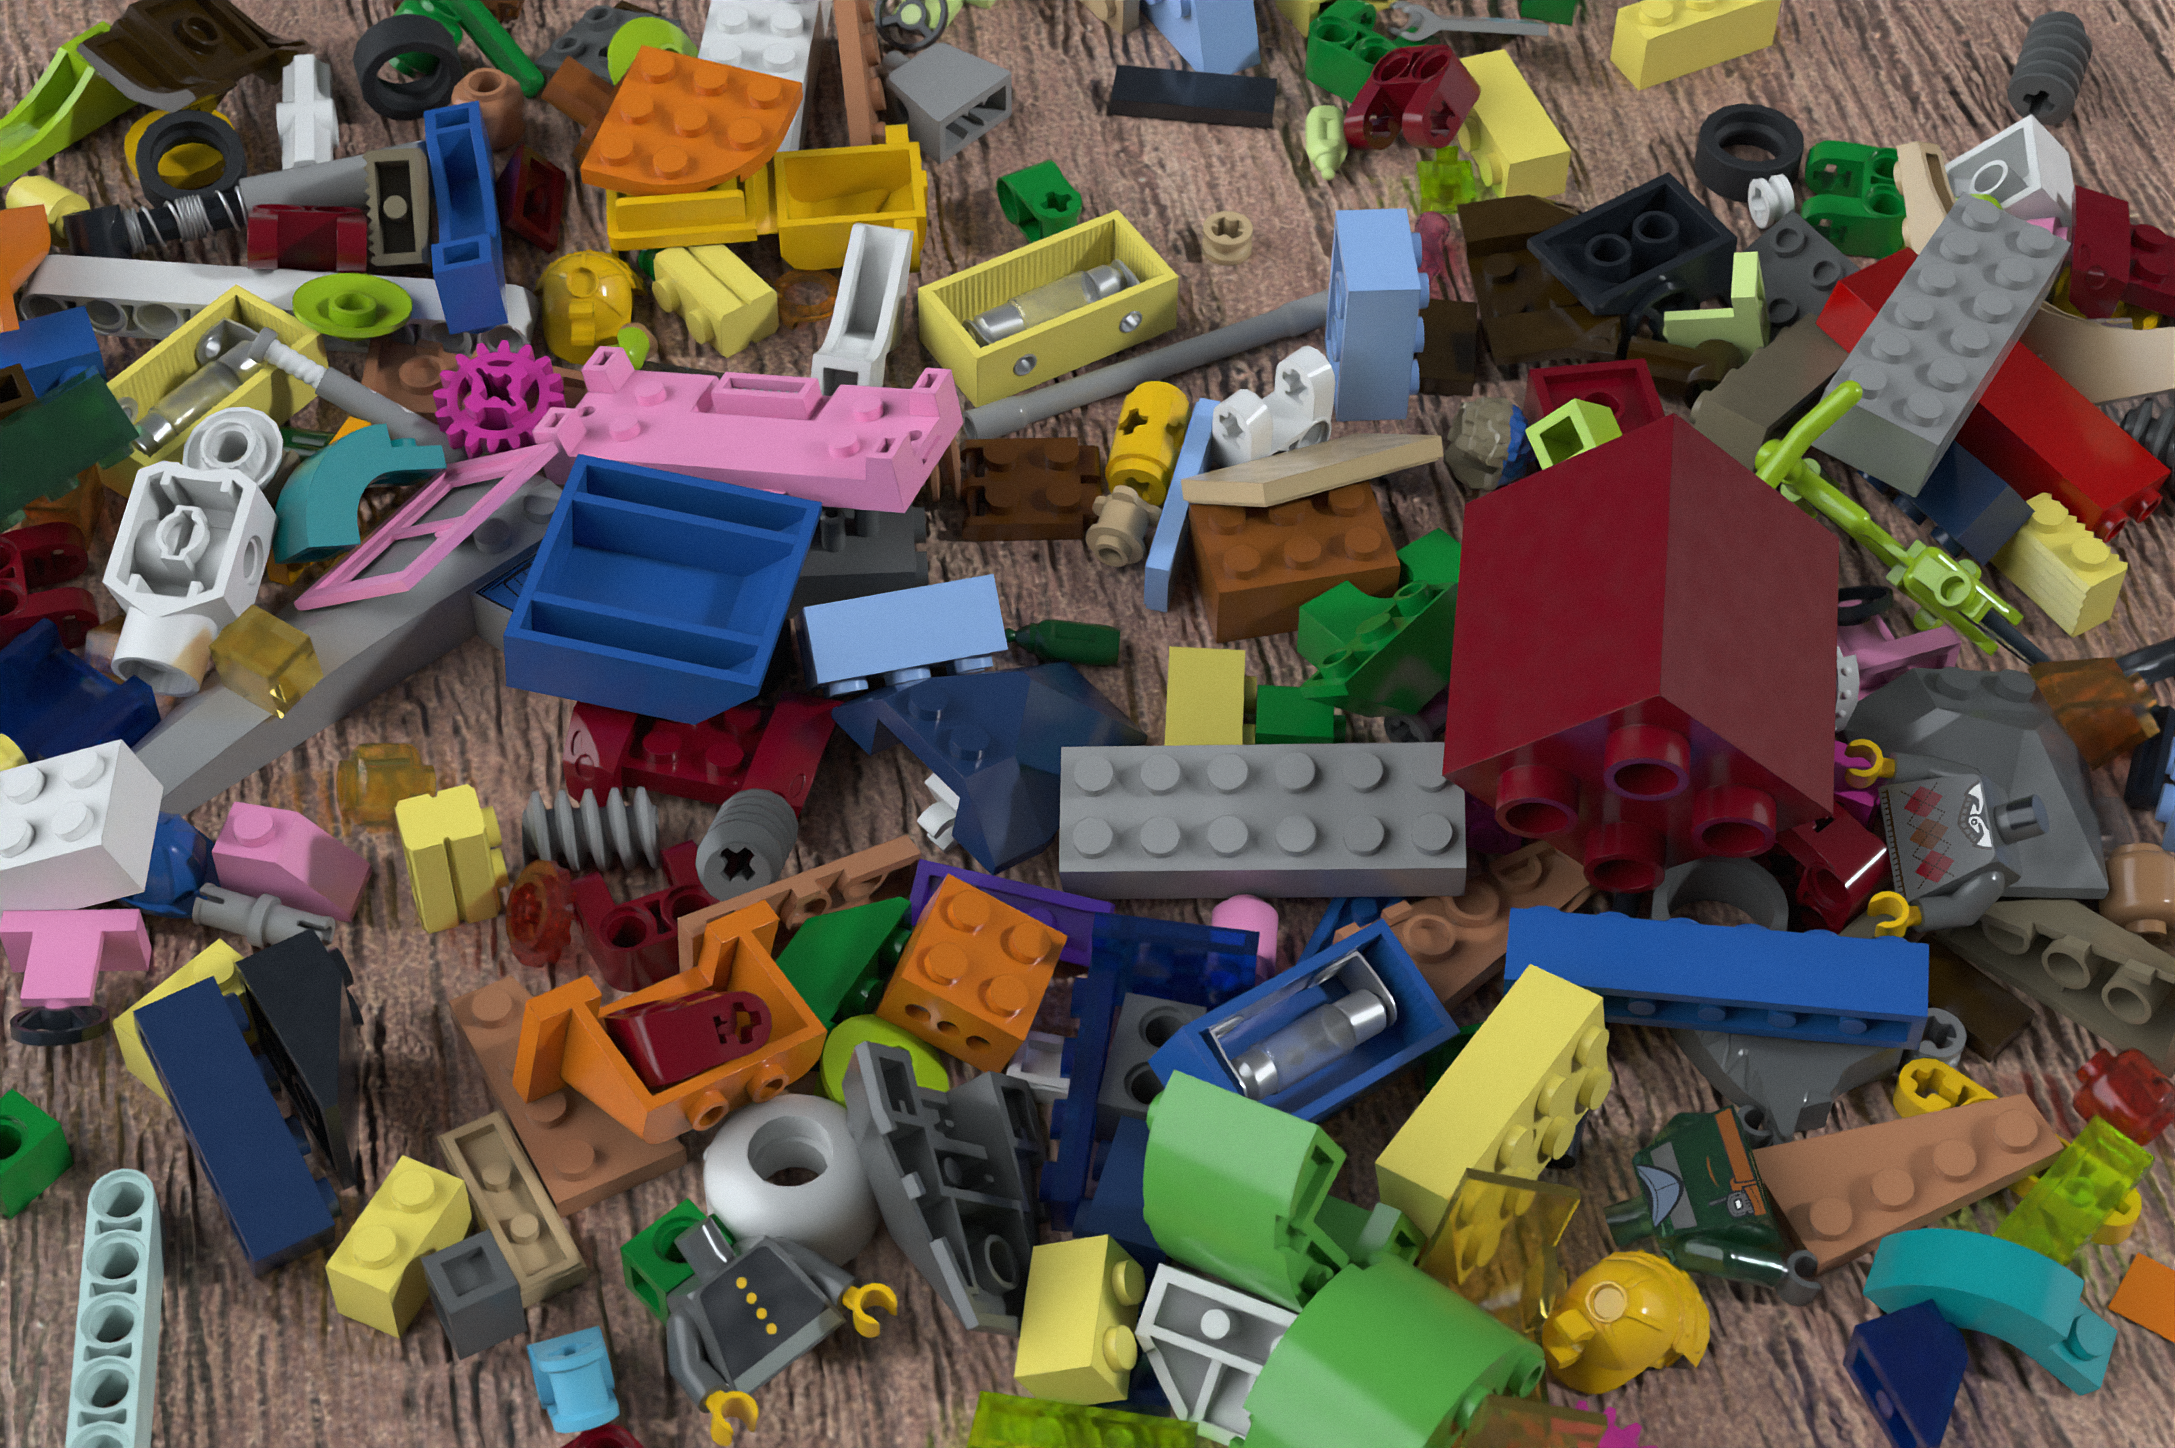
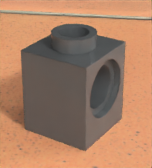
M490 1229L421 1258L431 1304L459 1360H463L527 1331L519 1284Z

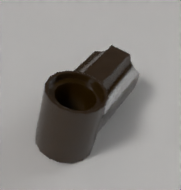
M1632 336L1626 360L1645 358L1656 391L1658 393L1683 397L1684 403L1690 410H1692L1694 403L1704 390L1712 391L1722 382L1725 375L1732 368L1738 370L1744 365V356L1740 349L1734 344L1720 339L1703 341L1694 349Z

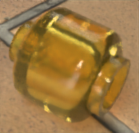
M410 743L359 744L351 751L348 760H340L338 763L336 793L339 810L341 812H349L352 820L359 827H398L394 808L397 806L398 801L424 794H429L432 798L436 796L433 765H423L419 751Z

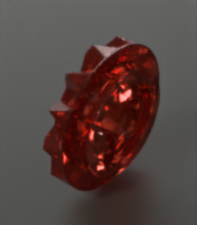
M535 860L528 864L513 885L507 901L505 924L509 943L516 959L528 967L543 968L545 964L557 963L562 954V947L570 945L572 940L569 930L571 923L577 919L573 914V903L577 898V891L570 888L571 876L569 870L558 867L556 861Z

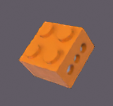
M948 873L922 910L875 1016L899 1026L914 1036L985 1073L988 1071L1000 1073L1026 1039L1068 936Z

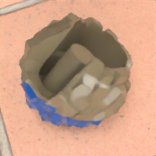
M1482 397L1472 402H1463L1460 405L1458 412L1452 420L1454 428H1450L1447 437L1451 444L1443 457L1444 465L1452 470L1455 478L1464 483L1470 491L1484 489L1488 492L1501 485L1507 486L1512 481L1522 478L1525 475L1528 464L1537 460V457L1525 432V429L1530 427L1528 419L1523 415L1520 408L1511 404L1506 397Z

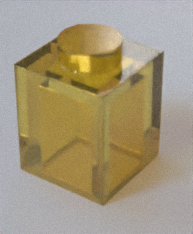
M254 604L249 606L234 622L226 625L218 637L208 646L223 686L279 719L324 676L310 636Z

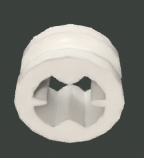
M1783 174L1772 176L1769 182L1764 178L1751 181L1748 189L1749 209L1752 219L1759 228L1771 227L1774 220L1778 222L1791 210L1795 211L1793 190L1787 177Z

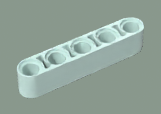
M119 1169L102 1176L92 1186L88 1197L65 1448H151L167 1231L152 1182L145 1174L134 1169ZM129 1274L124 1278L116 1279L121 1275ZM126 1336L120 1341L108 1343L116 1337ZM123 1399L114 1406L102 1408L110 1401Z

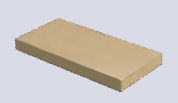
M1356 433L1181 479L1183 500L1188 501V503L1268 507L1437 461L1439 457L1443 456L1441 435Z

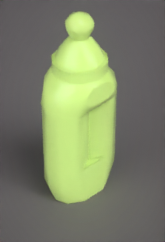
M1319 105L1311 108L1305 119L1306 151L1315 168L1322 172V178L1329 181L1334 178L1335 172L1340 168L1348 153V141L1343 128L1345 115L1341 109L1333 105Z

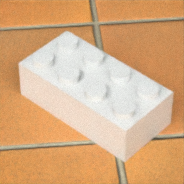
M122 739L0 771V923L3 911L76 910L145 891L164 787Z

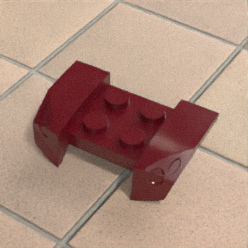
M2075 185L2072 191L2069 301L2090 321L2108 326L2119 300L2175 318V237L2168 236L2157 227L2149 224H2130L2128 201Z
M783 691L775 708L743 702L693 725L577 701L573 709L562 757L568 794L580 803L584 789L591 788L598 806L605 807L611 788L618 787L620 794H622L623 786L636 789L637 787L644 786L646 791L723 805L727 799L737 792L757 788L770 790L783 797L793 808L798 819L838 725L831 718L832 709L845 702Z

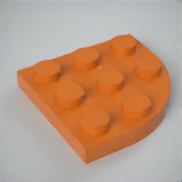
M641 45L580 167L582 183L637 197L707 192V188L724 183L737 176L738 181L741 183L759 171L779 149L803 99L802 82Z

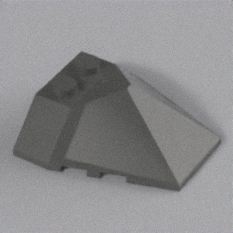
M1945 667L1943 669L1912 668L1858 701L1845 729L1835 733L1838 741L1847 745L1857 739L1871 740L1881 749L1884 758H1889L1892 752L1936 756L1978 768L1982 774L2006 791L2009 801L2033 794L2038 795L2047 811L2050 826L2049 832L2017 842L2023 874L2018 882L2004 888L2001 896L2105 899L2109 891V884L2089 765L2029 673H2022L2012 669L1997 672L1964 670L1958 667Z
M865 1041L855 1046L841 1084L848 1109L846 1123L851 1136L856 1141L860 1158L890 1236L967 1330L1020 1337L1032 1250L1034 1246H1040L1039 1224L1051 1220L1050 1200L1044 1196L1037 1199L1036 1168L1046 1164L1047 1159L1045 1141L1029 1083L1025 1079L988 1071L947 1092H942L917 1085L909 1051L870 1041Z

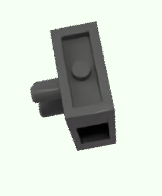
M911 503L905 513L822 506V513L786 614L787 619H793L797 613L808 606L927 586V551L915 552L914 544L926 543L924 507H912Z

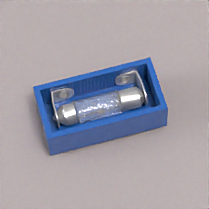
M1382 918L1182 1026L1147 1062L1164 1087H1166L1173 1071L1177 1070L1305 1121L1320 1125L1424 1065L1461 1031L1386 921Z

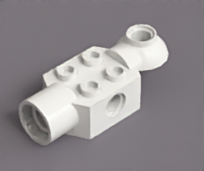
M233 407L213 413L192 430L184 445L183 465L179 462L163 460L137 471L102 581L127 614L111 668L119 678L137 688L172 697H188L197 694L201 688L214 642L247 629L279 523V518L262 493V490L268 486L281 464L283 438L277 423L264 412L249 407ZM243 455L239 460L232 462L235 458Z

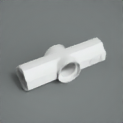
M314 54L294 56L293 62L283 68V102L276 104L278 135L283 152L282 170L332 161L333 149L339 148V131L332 93L333 78L330 64L319 61Z

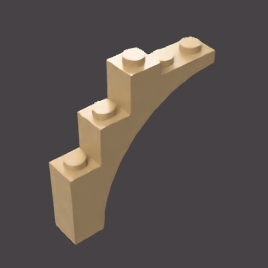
M1915 141L1896 146L1898 161L1894 164L1893 172L1896 187L1899 193L1904 195L1907 218L1902 223L1904 243L1906 247L1909 246L1919 255L1955 204L1956 199L1949 185L1940 145ZM2043 301L2019 338V341L2037 357L2043 358L2044 363L2095 406L2175 392V327L2144 330L2108 327L2065 313L2048 302Z

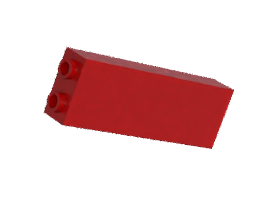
M1908 246L1839 280L1815 324L1850 354L1914 263L1918 254ZM2019 340L1954 438L1957 443L2004 480L2024 501L2041 493L2052 494V500L2060 501L2064 508L2069 509L2068 515L2077 516V523L2085 524V530L2094 532L2093 538L2102 539V542L2105 544L2111 541L2130 520L2133 519L2136 523H2141L2154 512L2163 499L2158 490L2171 473L2170 469Z

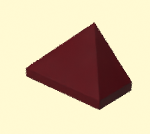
M524 143L515 150L496 181L500 229L550 254L557 248L566 173Z

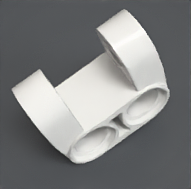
M1303 346L1278 363L1275 389L1272 393L1261 399L1248 389H1240L1215 406L1212 422L1211 459L1222 468L1328 441L1332 430L1331 416L1336 383L1334 371L1326 357L1311 346Z

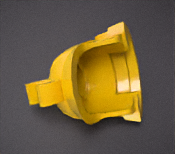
M592 249L568 253L549 263L540 278L536 279V287L533 292L535 296H542V324L544 337L549 349L557 357L569 363L585 365L599 346L618 344L617 335L620 328L625 324L631 323L632 309H635V296L648 295L643 279L631 268L630 263L624 262L612 253L593 251Z
M1643 1249L1631 1252L1616 1251L1610 1256L1601 1259V1262L1578 1277L1568 1291L1564 1292L1562 1299L1551 1310L1543 1326L1540 1347L1545 1353L1544 1358L1553 1375L1569 1388L1586 1394H1602L1619 1388L1643 1372L1647 1367L1662 1369L1667 1366L1668 1368L1682 1355L1697 1367L1705 1353L1710 1338V1313L1692 1276L1672 1264L1667 1257L1646 1253Z

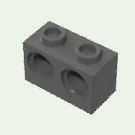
M1126 992L1097 1099L1096 1143H1100L1102 1139L1113 1142L1121 1115L1147 1121L1150 1105L1143 1103H1152L1154 1098L1165 1090V1087L1147 1061L1182 1026L1206 1014L1207 1007Z

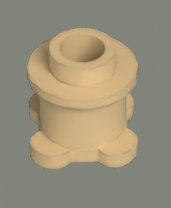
M1118 485L1114 487L1112 494L1095 498L1092 509L1099 516V520L1086 533V542L1095 557L1104 564L1114 567L1134 564L1143 558L1145 552L1143 538L1149 526L1157 527L1162 513L1158 506L1148 504L1141 499L1133 488Z

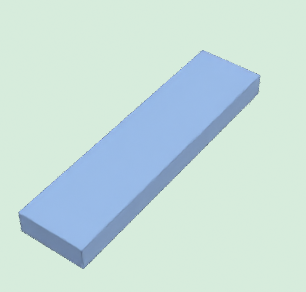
M1200 398L1199 402L1196 401L1145 565L1144 604H1146V609L1166 613L1168 611L1188 544L1189 506L1198 504L1188 503V501L1183 500L1181 479L1210 471L1213 461L1211 459L1213 411L1215 406L1220 404V401Z

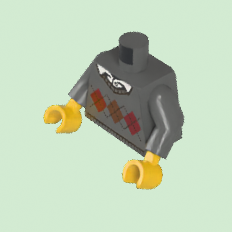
M1867 739L1854 740L1845 749V756L1864 758L1872 765V768L1868 770L1846 769L1844 778L1850 786L1858 789L1867 788L1874 784L1878 777L1886 778L1889 784L1879 787L1878 791L1896 893L1883 891L1875 894L1869 901L1867 915L1876 917L1881 914H1888L1896 918V920L1878 923L1874 934L1876 938L1880 936H1897L1902 938L1906 928L1912 926L1917 932H1928L1973 925L2003 894L2004 888L2018 882L2022 877L2023 870L2017 842L2049 832L2050 826L2047 811L2038 795L2033 794L2009 801L2006 791L1982 774L1978 768L1936 756L1892 752L1889 758H1884L1878 745Z

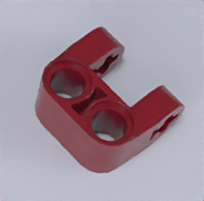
M1448 45L1396 48L1388 52L1376 63L1370 77L1348 108L1343 127L1345 137L1349 145L1355 150L1377 151L1389 148L1401 129H1403L1405 139L1413 148L1441 149L1448 146L1454 139L1470 109L1479 99L1481 87Z
M257 204L253 205L252 210L248 213V269L277 270L278 268L366 273L367 218L363 214L362 209L324 205Z
M63 521L49 522L0 534V661H15L23 657L77 648L91 642L100 632L97 601L89 591L73 586L32 593V588L66 582L77 578L85 571L88 566L85 537L81 529L74 524ZM63 550L64 553L53 554V551ZM75 615L73 619H65L66 616Z
M1833 800L1832 815L1814 820L1815 823L1811 821L1776 833L1778 843H1775L1768 851L1757 855L1754 861L1776 876L1786 872L1792 877V879L1782 877L1777 881L1781 885L1788 903L1787 926L1794 932L1804 933L1810 930H1827L1837 935L1840 934L1868 909L1869 901L1875 894L1887 891L1893 878L1888 847L1879 837L1867 831L1851 814Z
M692 839L659 851L660 865L668 888L615 905L598 871L565 882L568 903L577 928L590 955L611 987L619 991L636 992L679 974L677 918L720 903V900L710 895L699 881L695 865L698 847Z
M711 990L688 991L666 999L649 1001L623 1008L603 1017L609 1038L645 1087L660 1086L701 1073L705 1068L749 1055L764 1045L769 1038L772 1028L771 1012L766 1002L758 995L747 991H725L720 993ZM736 1011L748 1012L750 1016V1024L741 1028L742 1040L740 1041L735 1034L737 1028Z

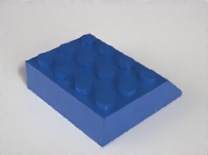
M578 454L503 634L506 686L693 725L758 696L822 513V502Z

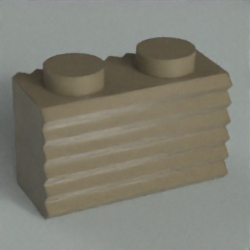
M420 148L367 151L362 156L367 162L363 169L368 173V176L364 179L369 185L365 192L370 197L366 204L371 208L366 215L372 220L368 227L373 231L368 237L374 243L369 250L375 254L370 261L384 274L433 270L431 250L433 235L427 156L424 155Z

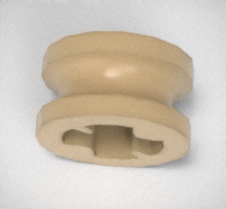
M1221 211L1207 217L1203 223L1204 238L1202 239V252L1204 256L1212 263L1224 266L1241 264L1247 260L1252 252L1253 225L1251 221L1243 214L1234 211Z

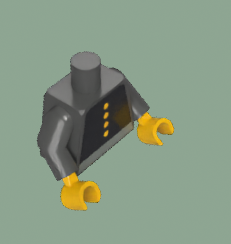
M708 1217L692 1225L674 1241L695 1275L667 1296V1304L671 1311V1315L666 1322L668 1370L702 1413H712L710 1434L713 1441L720 1446H728L732 1444L734 1432L724 1418H739L745 1423L747 1429L754 1433L758 1419V1406L751 1395L844 1324L846 1319L840 1311L851 1309L856 1330L867 1338L876 1337L880 1334V1324L863 1311L875 1305L881 1306L889 1314L897 1316L896 1296L889 1287L880 1283H871L862 1287L860 1279L826 1256L783 1237L770 1238L767 1235L747 1237L730 1247L712 1217Z

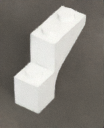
M855 223L853 225L830 328L823 345L813 354L811 378H818L822 395L832 396L840 384L872 387L883 386L886 354L901 346L914 231L864 223Z

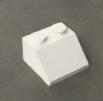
M2032 114L1945 164L1949 185L1955 198L1959 197L1962 192L1967 194H1987L1994 197L2000 203L2003 211L2022 220L2058 217L2062 227H2070L2072 230V191L2074 185L2069 153Z

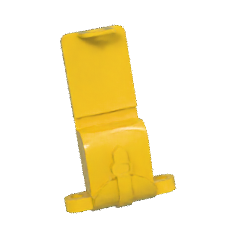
M907 124L886 125V144L776 152L759 171L740 183L737 176L729 181L707 188V192L637 197L606 189L607 236L611 253L622 260L621 251L758 241L757 235L779 233L781 257L794 269L817 271L844 267L853 225L855 223H864L914 231L909 273H921L919 253L924 246L927 232L928 183L926 170L922 171L919 142H909Z

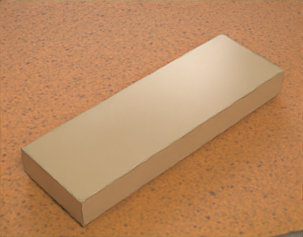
M501 1109L436 1137L439 1151L452 1176L465 1181L470 1210L481 1231L490 1229L519 1284L523 1309L589 1279L587 1266Z

